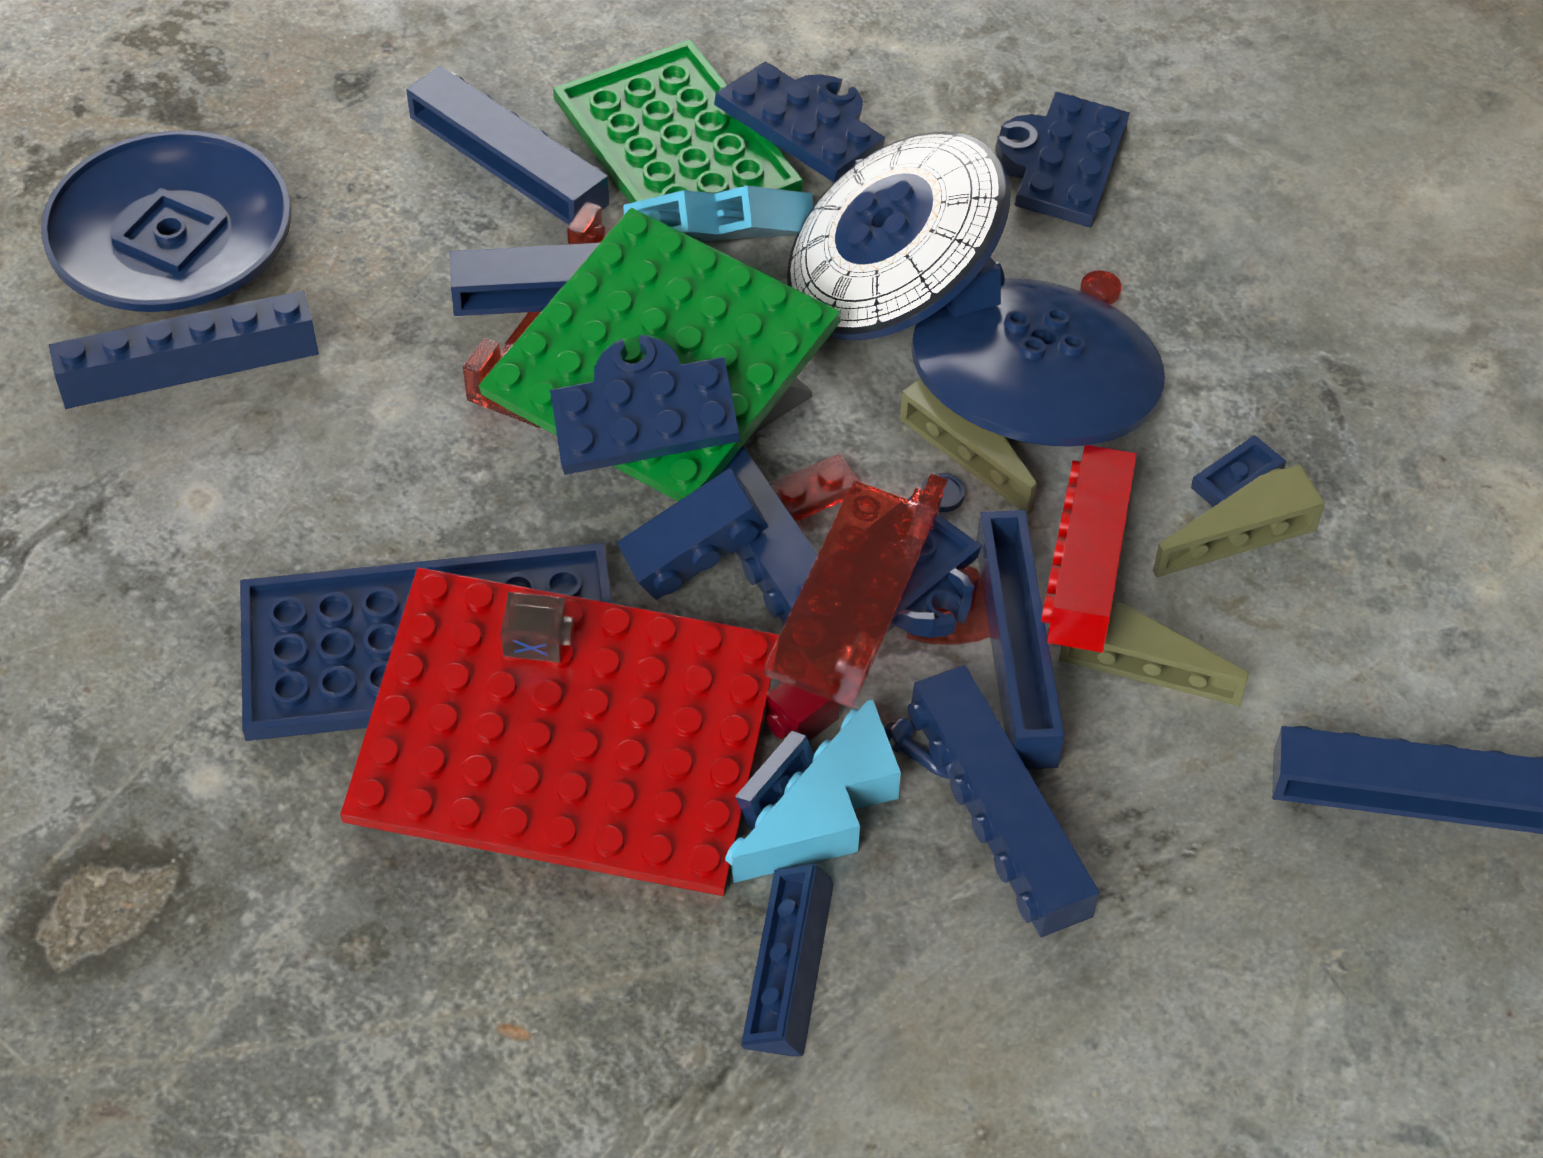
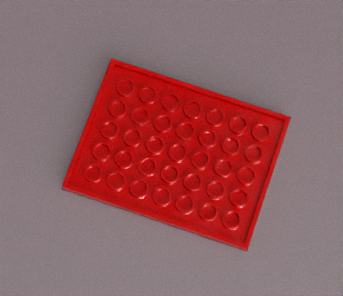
M417 567L340 813L342 823L724 897L731 867L725 861L730 847L737 840L742 817V809H740L735 796L751 777L766 709V694L770 691L781 635ZM513 639L516 640V641H519V642H521V643H523V644H526V645H528V646H530V647L537 646V645H541V644H547V646H543V647H539V648H535V649L540 650V651H542V652H544V653H547L548 656H546V655H544V654H542V653H539V652H537V651H535V650H532V649L515 653L516 650H520V649H524V648H528V647H525V646L520 645V644H518V643H516V642H513Z

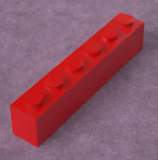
M1085 445L1082 460H1072L1047 587V594L1052 595L1045 596L1041 618L1042 623L1050 624L1047 643L1103 653L1137 453Z

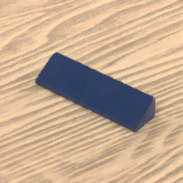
M817 863L774 870L741 1046L744 1049L792 1057L804 1055L833 891L832 879Z

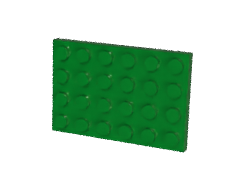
M691 39L553 87L555 102L629 203L682 190L715 194L739 187L755 186L797 192L802 191V178L772 142L714 105L716 92L727 84Z

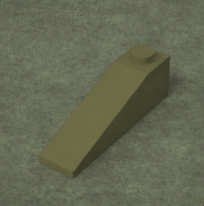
M921 378L902 391L900 420L1016 508L1025 510L1026 515L1033 511L1037 482L1004 436L985 430L954 413L931 393Z
M1300 464L1285 469H1273L1257 477L1160 542L1153 572L1156 577H1161L1317 531L1325 503Z
M1115 600L1112 601L1103 653L1061 645L1059 661L1236 706L1241 705L1249 676L1248 671L1126 604Z

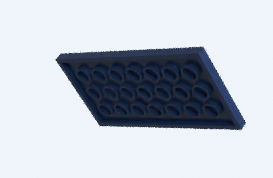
M604 543L240 580L242 731L245 741L368 727L417 567L612 603Z

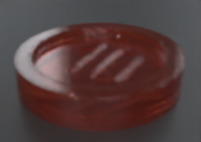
M1102 270L1087 273L1081 280V292L1096 297L1109 305L1116 302L1121 294V282L1117 276L1110 272Z

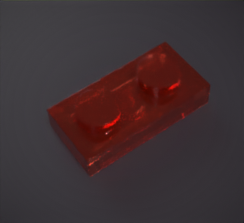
M839 453L769 483L795 522L861 493V482Z

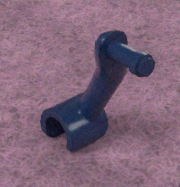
M900 718L895 723L890 722L886 725L884 730L888 740L890 741L892 738L895 742L891 747L896 753L902 751L933 774L950 779L945 766L938 767L930 753L910 740L915 734V729L908 719Z

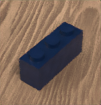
M729 468L619 540L617 544L637 582L657 600L664 595L675 592L682 583L700 571L713 567L720 558L737 547L753 541L757 534L768 528L769 525L747 487Z

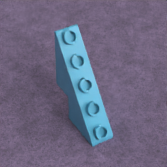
M744 186L715 194L682 190L626 204L623 207L624 215L632 207L692 238H700L701 241L797 235L801 231L807 215L813 208L812 193Z
M873 700L867 701L860 710L854 708L848 713L841 726V731L832 741L827 739L819 746L814 755L813 763L804 773L799 771L793 775L785 788L783 797L776 805L769 804L763 809L757 818L753 831L745 839L740 837L732 844L725 861L732 866L733 883L772 874L774 870L808 865L857 853L860 825L854 810L899 799L901 771Z

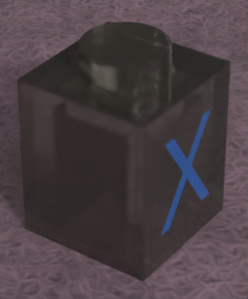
M508 592L501 628L503 656L560 662L563 645H571L574 630V617L566 616L565 598Z

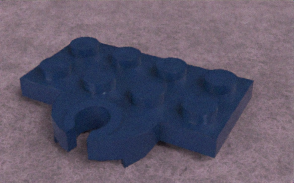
M765 61L715 94L714 105L832 182H835L853 167L855 160L863 159L883 148L885 141L883 135L860 121L863 100L855 87L848 88L846 95H837L842 84V79L816 74L793 79Z
M1055 91L1046 116L1027 114L1016 116L1006 121L1001 126L1000 135L997 136L995 153L1004 166L1007 175L1022 179L1014 206L1091 228L1130 112ZM1015 139V140H1019V141H1021V142H1020V143H1017V142H1013V141H1010V140Z
M639 335L640 349L646 356L638 363L629 364L624 362L628 353L623 338L614 342L601 353L594 367V382L550 390L564 475L739 442L740 436L725 357L681 365L675 351L664 341L646 335Z
M911 496L800 582L796 597L866 650L895 626L912 635L927 638L947 636L954 633L957 621L964 624L968 617L972 604L974 585L969 577L961 571L978 558L982 545L914 496ZM935 608L947 609L954 615V617L949 614L941 613L937 611Z

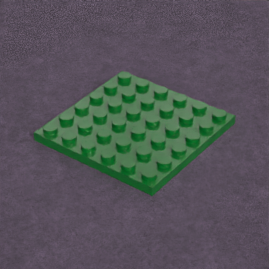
M631 207L479 384L482 396L557 436L550 390L594 382V367L601 353L622 338L628 353L624 362L629 364L638 363L646 356L641 352L639 335H646L664 341L675 351L681 365L725 357L740 436L739 442L613 466L678 502L722 473L841 322L840 311Z

